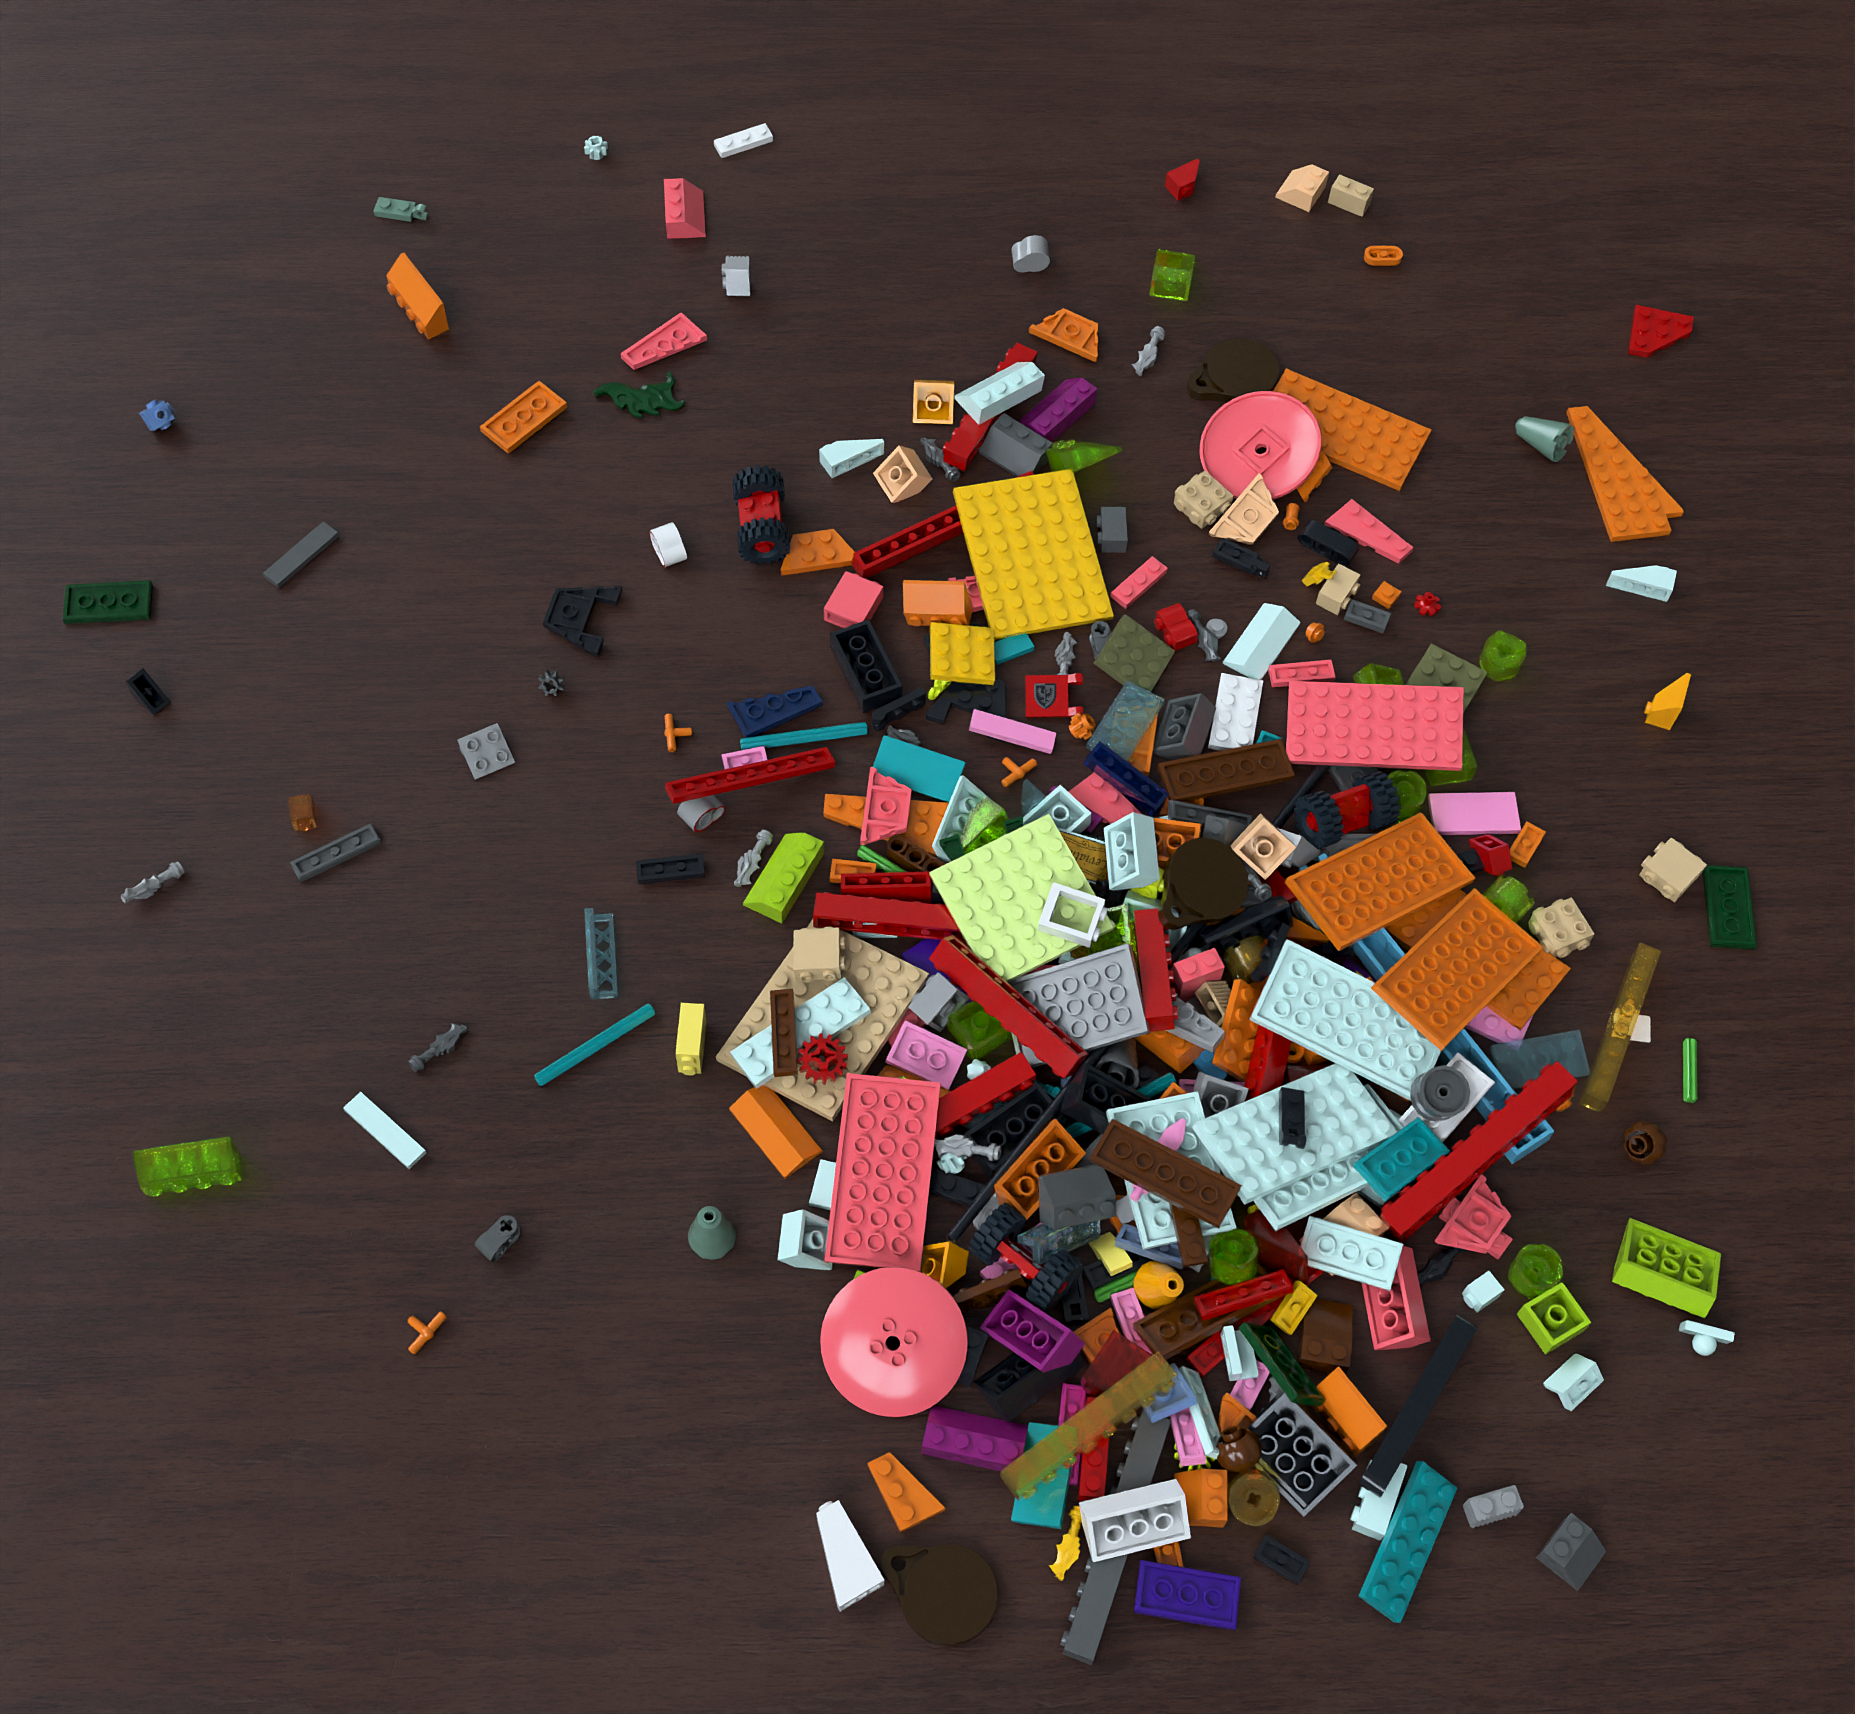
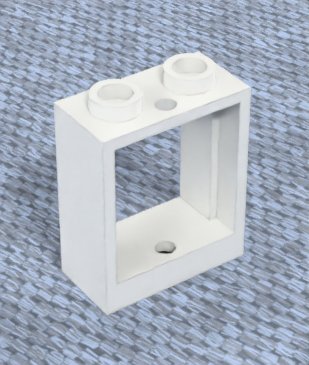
M1053 882L1038 923V931L1090 948L1092 941L1097 942L1101 930L1097 928L1100 920L1104 921L1108 908L1104 907L1105 899ZM1060 896L1096 907L1088 933L1051 922Z

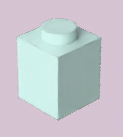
M1488 1271L1470 1283L1464 1289L1462 1295L1464 1296L1465 1303L1470 1308H1474L1478 1313L1499 1298L1504 1289L1491 1272Z

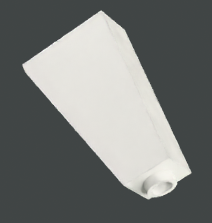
M838 1500L834 1503L832 1501L826 1502L819 1507V1512L816 1514L837 1607L841 1612L884 1586V1578Z

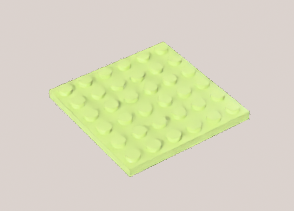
M1050 814L929 872L934 885L970 950L1007 983L1082 946L1038 931V923L1053 882L1096 896ZM1060 896L1051 922L1088 933L1096 907ZM1107 914L1104 921L1100 920L1097 928L1101 929L1098 937L1112 931L1114 928Z

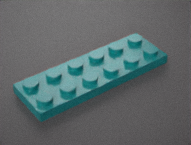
M1416 1461L1359 1594L1361 1599L1394 1623H1401L1457 1490L1455 1485L1423 1461Z

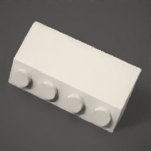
M1177 1479L1079 1502L1082 1525L1093 1562L1191 1538L1185 1494Z

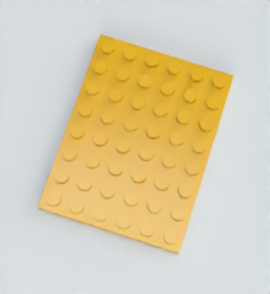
M1072 469L953 489L988 627L994 630V640L1113 619V611Z

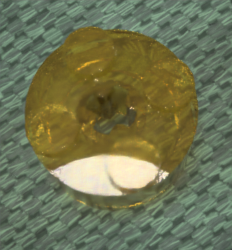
M1260 936L1239 941L1241 946L1236 949L1231 946L1224 952L1222 957L1233 980L1242 979L1246 983L1252 980L1251 972L1258 968L1262 960L1259 956L1260 952L1267 945Z
M1255 1471L1240 1473L1233 1478L1227 1487V1504L1230 1511L1239 1521L1251 1526H1261L1274 1518L1279 1507L1280 1496L1276 1486L1269 1478ZM1251 1493L1259 1495L1256 1497L1255 1504H1252L1250 1501L1247 1502Z

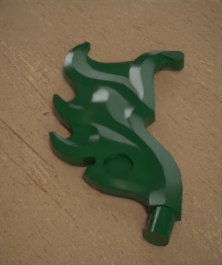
M671 372L666 373V382L644 384L639 389L624 383L613 382L601 384V387L593 390L595 397L603 394L609 395L615 405L621 410L628 407L629 413L635 418H642V414L639 413L640 411L646 412L649 415L659 416L660 412L656 411V409L662 408L676 411L685 404V400L678 402L672 397L671 389L674 387V378Z

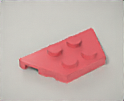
M870 767L860 845H866L907 832L912 789L897 783L890 776L886 778L879 774L874 767Z
M1480 1175L1434 1242L1465 1250L1487 1253L1511 1218V1215L1506 1207L1501 1204L1496 1192H1491L1485 1183L1487 1179L1484 1175Z

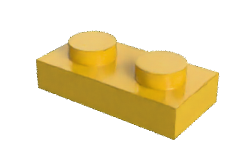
M1298 1280L1293 1284L1294 1292L1285 1296L1270 1319L1289 1335L1293 1334L1318 1296Z

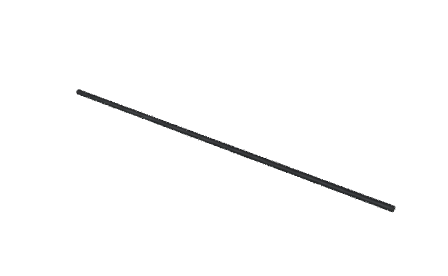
M1317 765L1273 820L1272 824L1276 828L1281 829L1294 813L1297 799L1308 795L1331 765ZM1207 923L1193 924L1187 929L1171 950L1172 965H1168V970L1173 967V963L1177 962L1199 934L1198 931H1201ZM1111 1045L1092 1050L1082 1064L1086 1062L1094 1067ZM1082 1064L948 1232L946 1238L950 1242L956 1243L996 1192L994 1188L996 1182L1060 1111L1064 1093Z

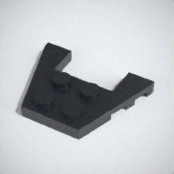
M616 585L614 588L597 586L595 589L583 590V587L555 589L543 620V627L593 656L598 657L604 639L600 636L584 633L595 602L617 606L623 591L622 586Z
M995 678L994 685L953 682L926 712L925 719L944 725L950 707L973 713L974 709L1006 718L1005 681ZM986 736L987 738L994 739V740L1001 741V742H1004V743H1005L1004 740H1000V739H997V738H993V737H990V736Z

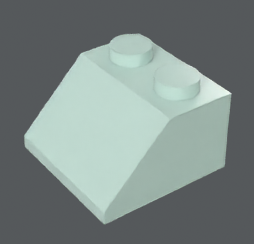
M803 1209L783 1214L778 1260L793 1267L832 1270L833 1263L824 1261L829 1220Z

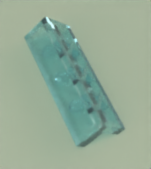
M584 908L590 998L592 1000L618 997L613 913L595 915L593 908ZM609 921V927L603 933L596 928V922ZM603 939L610 943V947L604 953L597 948V945ZM604 959L611 963V967L606 973L598 968V965ZM606 979L612 984L613 991L600 992L599 986Z
M1100 1220L1056 1230L1042 1224L1017 1235V1242L1032 1246L1033 1263L1041 1265L1049 1261L1053 1255L1055 1256L1062 1249L1069 1252L1100 1238Z

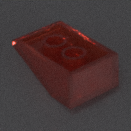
M1260 1209L1243 1217V1247L1246 1253L1252 1255L1258 1263L1274 1271L1284 1269L1291 1280H1298L1307 1285L1308 1256L1285 1227L1275 1231Z

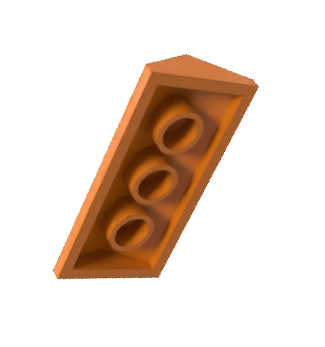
M764 1085L757 1089L754 1087L747 1090L729 1107L731 1113L784 1179L822 1153L821 1148L778 1095Z

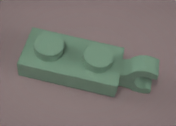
M384 197L378 198L373 210L376 217L412 222L413 218L426 220L428 212H425L426 205L424 204L416 205V202Z

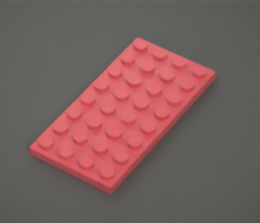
M1289 681L1286 753L1290 764L1461 771L1464 687Z
M847 1073L825 1262L874 1268L903 1267L921 1271L941 1083Z

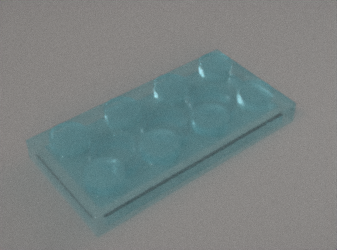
M1126 681L1087 742L1086 748L1125 767L1163 706L1165 699Z
M1580 1030L1490 1046L1494 1067L1512 1089L1523 1087L1531 1078L1535 1081L1541 1075L1539 1072L1547 1064L1553 1065L1557 1061L1574 1078L1591 1074Z

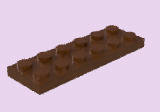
M1281 739L1158 763L1157 767L1168 800L1180 802L1293 780L1295 776Z
M1114 1119L1109 1123L1089 1159L1090 1162L1218 1229L1242 1186Z
M1253 1258L1134 1322L1133 1329L1161 1363L1222 1330L1224 1326L1235 1323L1280 1297L1208 1320H1202L1194 1304V1297L1267 1274Z

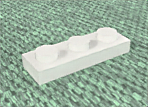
M766 123L716 139L714 140V146L720 157L724 158L772 142L773 135Z

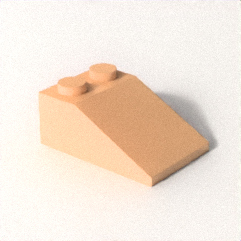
M1357 1193L1346 1199L1322 1219L1379 1237H1383L1389 1229Z

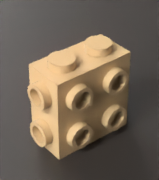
M1203 471L1199 475H1194L1190 482L1176 489L1174 504L1179 511H1182L1189 517L1192 523L1197 524L1202 529L1207 525L1213 524L1221 514H1225L1231 507L1233 495L1207 471Z
M1670 838L1666 843L1661 842L1654 850L1656 854L1653 857L1649 855L1641 864L1643 869L1639 875L1646 883L1654 886L1664 897L1675 903L1701 875L1707 864L1700 857L1688 851L1683 844Z
M1572 897L1566 900L1559 899L1547 908H1537L1532 912L1528 922L1531 933L1536 935L1545 952H1549L1554 957L1563 958L1575 949L1583 950L1587 948L1594 936V932Z
M824 927L823 929L802 928L801 930H794L793 971L796 981L811 982L812 980L832 981L842 979V970L846 968L845 956H841V950H845V936L840 935L839 928Z

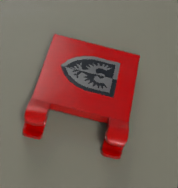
M1081 673L1069 675H1025L1026 718L1073 717L1079 712L1083 715V707L1081 706L1068 708V684L1082 685L1083 675Z

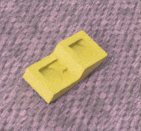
M1108 1232L1090 1240L1089 1245L1098 1260H1102L1110 1276H1113L1131 1268L1132 1260L1124 1249L1115 1246L1116 1238L1111 1232Z

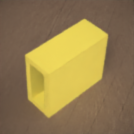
M681 1003L676 1060L678 1072H682L685 1075L702 1073L707 1024L704 1004Z

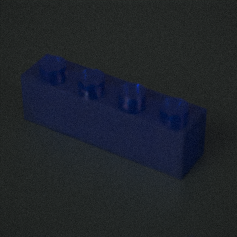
M1101 741L1097 743L1083 763L1151 816L1154 815L1169 795L1168 792Z

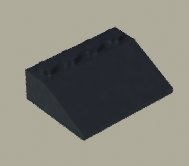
M1283 1390L1245 1428L1256 1433L1262 1444L1260 1460L1254 1467L1303 1517L1357 1466V1458L1304 1404L1291 1403Z

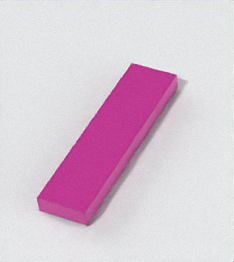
M1063 1383L1058 1426L1078 1429L1069 1485L1077 1486L1087 1386Z

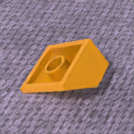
M1686 673L1658 692L1652 702H1647L1644 714H1647L1645 723L1667 730L1671 729L1682 710L1691 674Z
M951 1242L923 1246L920 1272L932 1277L947 1288L965 1275L969 1251Z

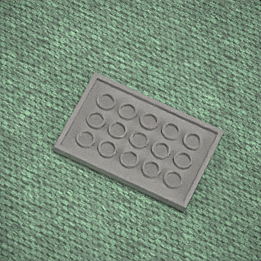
M1128 943L1024 975L1008 982L1086 1052L1151 1033L1149 1023L1145 1019L1144 1002L1132 947ZM1012 1033L1016 1054L1022 1051L1032 1068L1047 1064L1040 1061L1035 1056V1052L1029 1047L1022 1045L1018 1041V1037Z

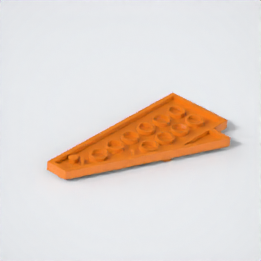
M1588 406L1568 408L1567 416L1571 426H1574V437L1610 541L1669 535L1671 527L1667 518L1681 517L1684 512L1683 509Z

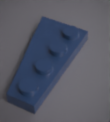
M813 685L787 690L785 693L778 695L774 693L767 694L766 697L758 699L753 697L744 699V702L734 703V701L727 702V708L745 738L756 736L823 706L822 700Z

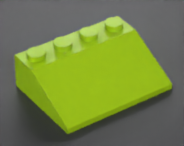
M1629 1218L1614 1266L1612 1282L1662 1301L1670 1306L1685 1310L1690 1314L1705 1318L1716 1299L1721 1253Z

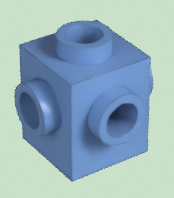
M156 399L145 405L147 408L139 412L150 431H155L158 428L163 430L172 425L170 421L175 419L173 416L174 410L168 402L165 403Z

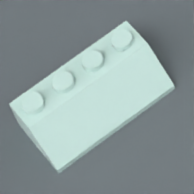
M1017 362L955 395L954 399L980 425L1041 392L1045 375L1033 362Z

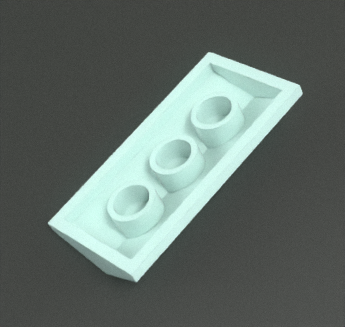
M1264 603L1229 652L1223 664L1248 678L1262 680L1268 672L1269 665L1274 663L1299 627L1300 621L1285 607Z
M963 775L959 777L932 844L938 859L946 864L951 862V860L940 847L939 840L959 835L965 855L972 852L992 802L987 795Z

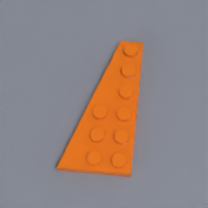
M825 794L823 817L846 826L852 825L860 828L862 831L866 797ZM911 800L907 832L898 835L937 857L932 844L949 803Z

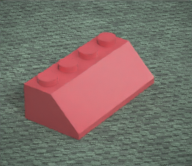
M1403 1246L1390 1291L1362 1283L1374 1350L1377 1351L1411 1348L1431 1341L1413 1250L1410 1247Z

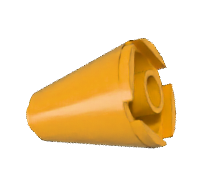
M1156 1260L1143 1264L1133 1279V1288L1137 1299L1152 1309H1160L1175 1301L1184 1287L1181 1276L1173 1266Z

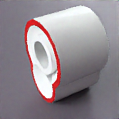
M673 522L649 531L654 550L664 568L687 559L681 537Z

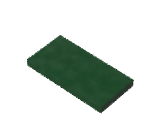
M151 580L66 585L62 620L64 624L149 620L151 616L153 583Z
M1707 865L1702 873L1710 947L1754 950L1757 944L1748 868Z
M1247 1322L1242 1323L1239 1330L1291 1403L1320 1407L1325 1402V1398L1275 1329L1270 1326Z

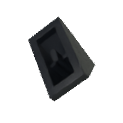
M141 668L125 681L133 698L152 715H155L171 702L144 668Z

